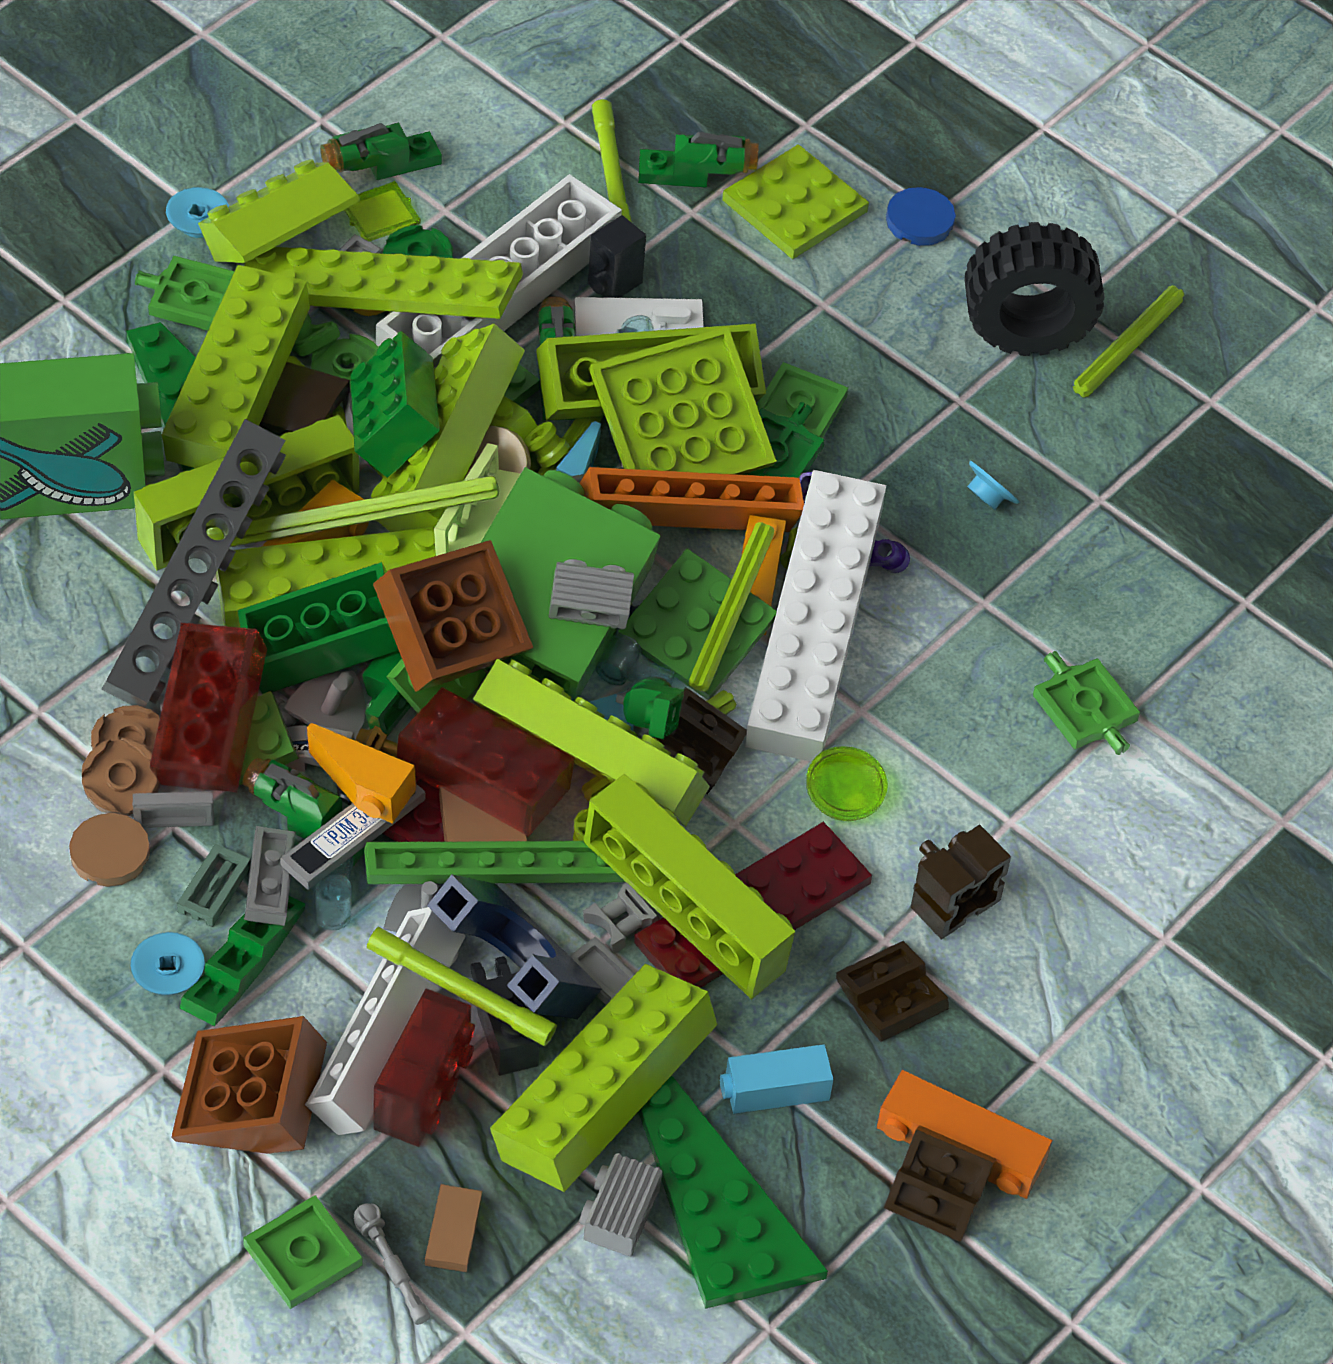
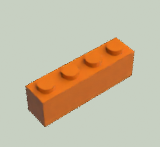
M901 1070L883 1102L877 1123V1129L882 1130L888 1137L896 1141H905L910 1144L916 1129L920 1125L996 1158L988 1181L996 1184L1000 1190L1007 1194H1017L1025 1199L1028 1198L1047 1161L1053 1141L904 1070Z

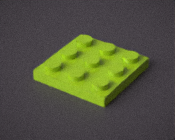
M799 144L723 190L722 200L792 260L867 213L869 202Z

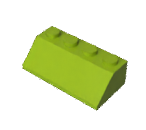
M309 159L295 165V172L286 177L285 174H281L268 179L265 182L267 187L259 191L252 189L236 197L237 203L229 207L225 204L211 209L207 212L209 217L199 222L198 225L215 262L246 263L360 202V198L328 162L314 163L313 159Z

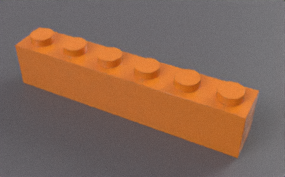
M589 467L579 483L585 491L584 497L610 510L616 504L633 507L643 513L650 520L652 526L746 530L749 515L785 520V532H790L802 515L804 507L800 479L794 477Z

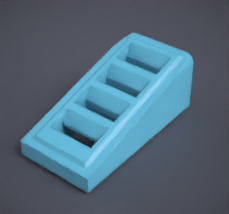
M594 421L590 424L556 467V471L563 472L569 476L585 474L589 467H593L600 445V423Z

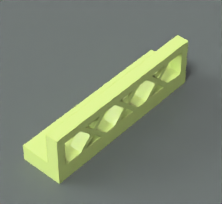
M487 443L464 481L494 476L499 486V496L495 499L447 507L434 528L436 556L481 543L519 478L520 473L499 470L498 445Z

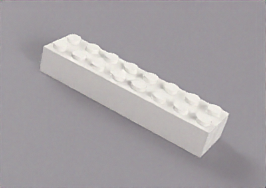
M567 175L462 257L473 260H503L505 262L521 263L523 275L501 319L393 311L376 324V345L379 347L383 341L388 338L393 339L402 331L433 357L434 368H436L442 357V347L449 339L463 336L476 328L481 329L494 323L501 330L505 331L589 264L591 235L621 216L622 209L572 175Z
M813 470L747 725L745 747L821 764L883 510L886 485Z

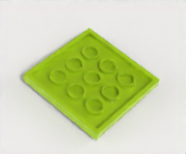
M728 326L591 364L589 371L624 469L743 475L773 466L777 462Z

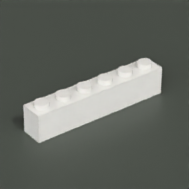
M429 907L408 911L395 935L408 942L414 949L449 968L458 958V950L466 937L464 934L453 932ZM385 958L382 959L305 1104L337 1135L362 1132L371 1125L375 1118L374 1112L383 1095L390 1089L392 1078L400 1062L407 1056L409 1045L416 1031L425 1022V1014L433 998L442 989V987L408 968L396 965Z

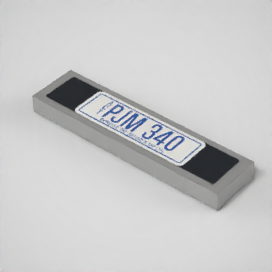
M417 784L416 791L393 824L425 800V791ZM352 803L282 856L281 866L309 890L365 847L366 842H371L393 824L381 818H372L366 815Z

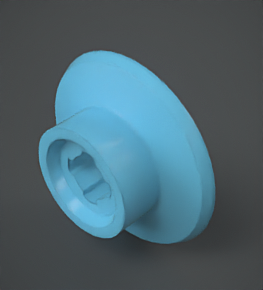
M193 187L184 189L170 198L166 206V216L176 229L188 236L201 238L204 236L198 223L209 217L207 212L225 204L229 207V204L220 193L212 189Z
M970 460L969 465L976 476L967 487L994 510L1004 499L1015 504L1021 503L1000 483Z
M174 932L159 933L148 937L137 946L131 958V972L137 983L144 989L160 995L178 994L189 989L199 980L205 965L204 954L200 946L191 938ZM163 967H165V968H167V967H171V968H172V967H175V969H174L173 971H172V970H164V971L161 970V968H163Z

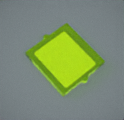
M396 181L359 193L360 202L344 210L349 217L350 226H355L361 237L369 242L390 235L400 228L421 224L420 217L411 205V198L404 195Z

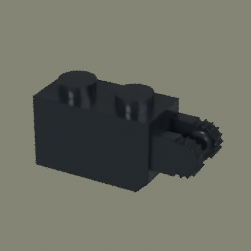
M505 956L495 958L494 967L498 977L487 980L484 967H482L480 962L471 964V974L474 982L519 1007L529 1009L507 986L517 973H511ZM477 1007L478 1016L499 1076L538 1066L539 1043L515 1031L509 1024Z

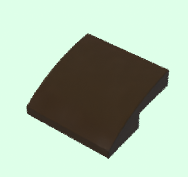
M286 362L259 426L285 434L310 426L319 420L333 417L334 410L350 393V380Z
M685 687L683 689L684 695L678 728L664 739L652 738L662 743L664 749L671 753V757L675 758L677 753H680L698 764L697 767L704 771L703 779L710 786L706 792L708 795L717 783L726 765L740 747L747 735V729Z
M904 941L836 972V979L848 1000L880 1042L949 1009L948 997L926 975L925 962Z
M919 1125L914 1133L902 1167L896 1174L884 1209L961 1242L980 1201L996 1158Z

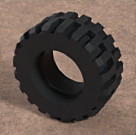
M1029 222V226L1019 227V224L1010 226L1007 232L1001 233V231L993 234L990 237V242L984 241L975 250L976 254H973L967 263L964 281L968 314L973 329L979 336L983 337L984 341L993 347L999 345V349L1003 352L1011 354L1012 351H1016L1020 356H1030V353H1039L1041 356L1050 354V351L1054 349L1064 350L1069 347V343L1073 341L1077 343L1086 336V330L1090 332L1103 312V300L1105 297L1097 253L1084 237H1079L1077 232L1067 227L1065 230H1062L1058 224L1048 223L1047 226H1042L1039 222ZM1031 284H1051L1056 286L1047 292L1037 295H1018L1012 293L1021 287Z

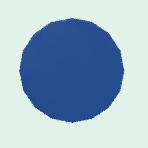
M923 187L908 188L897 192L890 199L886 212L887 226L894 236L901 240L904 237L911 240V244L918 246L934 245L944 241L953 229L956 217L954 206L946 196L935 190Z

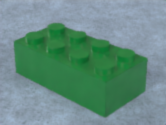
M402 331L393 339L388 338L383 341L378 347L376 354L367 363L361 362L353 370L350 378L355 452L387 478L440 431L433 357Z
M382 562L237 610L247 670L262 694L269 691L275 692L398 651L397 644L373 586V583L387 572Z

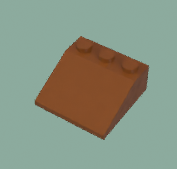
M491 540L390 569L373 583L415 692L450 682L491 666L497 659L503 661L533 648Z
M304 1016L197 1031L171 1138L175 1142L265 1154L304 1149L312 1111L305 1104L320 1078L327 1041Z

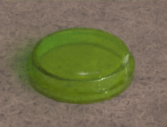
M833 747L821 752L811 762L806 775L807 793L814 805L825 815L841 821H856L875 813L884 802L888 788L887 777L880 763L867 752L854 747Z

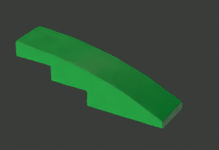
M291 896L288 897L285 926L244 920V914L229 929L227 942L206 962L204 975L182 996L180 1009L215 1027L262 972L305 910L306 904Z

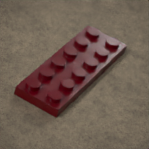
M824 821L735 874L747 887L756 889L762 896L764 903L776 914L784 915L794 930L871 884L872 874ZM664 917L635 934L634 944L655 968L699 988L723 975L708 958Z

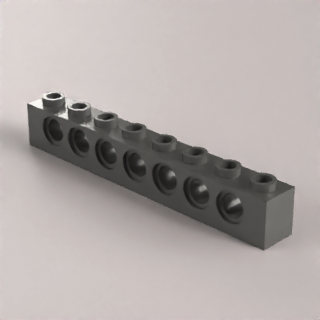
M244 419L101 690L132 706L138 705L145 708L149 701L154 704L157 703L167 684L160 679L166 667L172 671L176 667L184 651L177 646L183 635L191 638L201 617L196 615L195 612L201 602L209 604L219 584L212 580L218 569L225 572L235 554V551L229 547L235 536L243 539L253 519L246 515L252 504L259 507L269 489L263 483L269 472L276 475L286 455L280 452L286 440ZM250 462L254 464L258 474H245L240 468V463ZM223 495H236L241 502V506L237 508L229 507L225 504ZM216 526L220 528L224 534V539H211L206 533V527ZM193 558L201 559L206 564L207 571L204 573L194 572L190 568L188 560ZM174 591L186 593L190 604L186 606L177 605L172 600L171 593ZM156 624L167 625L172 630L173 637L169 639L159 638L155 634L153 626ZM139 657L150 658L155 664V670L153 672L141 671L136 665V659Z

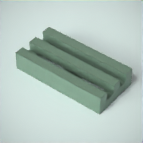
M214 844L178 900L177 912L183 915L186 912L191 913L192 919L197 921L200 918L205 919L206 925L213 927L250 870L251 858ZM221 858L225 859V862L210 882L209 887L198 904L193 903ZM237 864L236 868L234 869L233 873L231 874L226 884L220 891L219 895L213 902L212 906L210 907V909H207V907L213 900L214 896L220 889L221 885L227 878L228 874L230 873L234 865Z

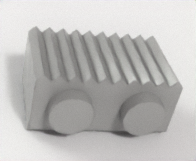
M569 559L564 563L557 562L548 617L551 619L557 618L558 620H572L582 624L588 623L590 625L596 624L597 626L603 625L605 627L611 626L612 628L625 629L630 611L634 573L625 572L624 568L616 565H607L602 569L588 567L585 562L577 559Z
M619 1153L614 1155L610 1167L602 1165L594 1189L599 1190L595 1201L589 1199L586 1201L580 1216L579 1223L585 1225L584 1240L631 1257L659 1193L662 1170L659 1167L654 1168L652 1165H646L644 1162H638L636 1159H630L627 1156L622 1157Z

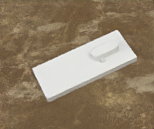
M575 297L576 336L703 327L702 299Z

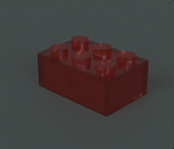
M425 988L374 1085V1130L420 1147L426 1133L430 1135L434 1133L440 1120L441 1112L438 1110L443 1100L448 1102L451 1100L458 1079L455 1077L460 1067L464 1069L468 1067L473 1056L474 1045H471L470 1041L475 1031V1024L471 1023V1005Z

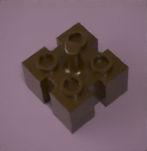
M980 824L968 832L961 831L955 835L948 844V850L945 848L940 850L931 840L924 841L919 847V851L924 857L918 864L911 908L941 940L966 923V918L974 913L978 916L1001 901L1005 885L1001 878L1008 873L1011 856Z

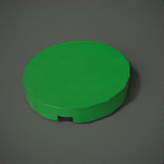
M412 225L400 228L390 234L386 240L383 254L453 258V246L449 238L440 230L431 227L430 231L423 229L421 225Z

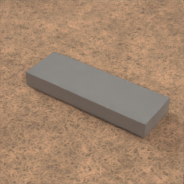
M256 826L244 920L285 926L291 874L281 866V857L294 848V831Z

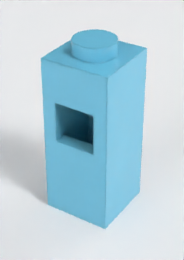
M825 1044L728 1057L726 1074L720 1075V1087L723 1099L730 1098L733 1114L829 1101L834 1079Z

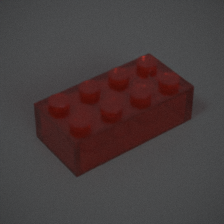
M181 623L149 766L161 785L237 792L267 647L257 629Z
M443 687L399 733L396 758L415 765L416 777L438 789L441 787L525 834L526 837L532 834L570 790L575 760L574 757Z

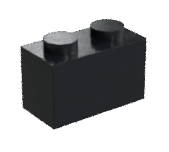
M623 215L591 235L588 284L595 293L601 294L604 298H621L643 283L646 234Z

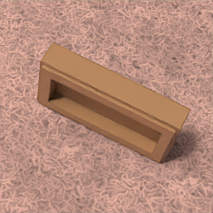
M440 1185L425 1256V1266L467 1272L482 1201V1191Z

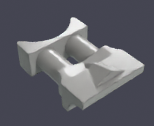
M627 882L622 885L621 890L617 893L618 898L601 909L594 903L583 910L584 923L601 926L611 936V952L614 954L626 947L625 937L637 929L643 930L663 918ZM625 911L629 914L628 917L616 925L612 923L613 919Z

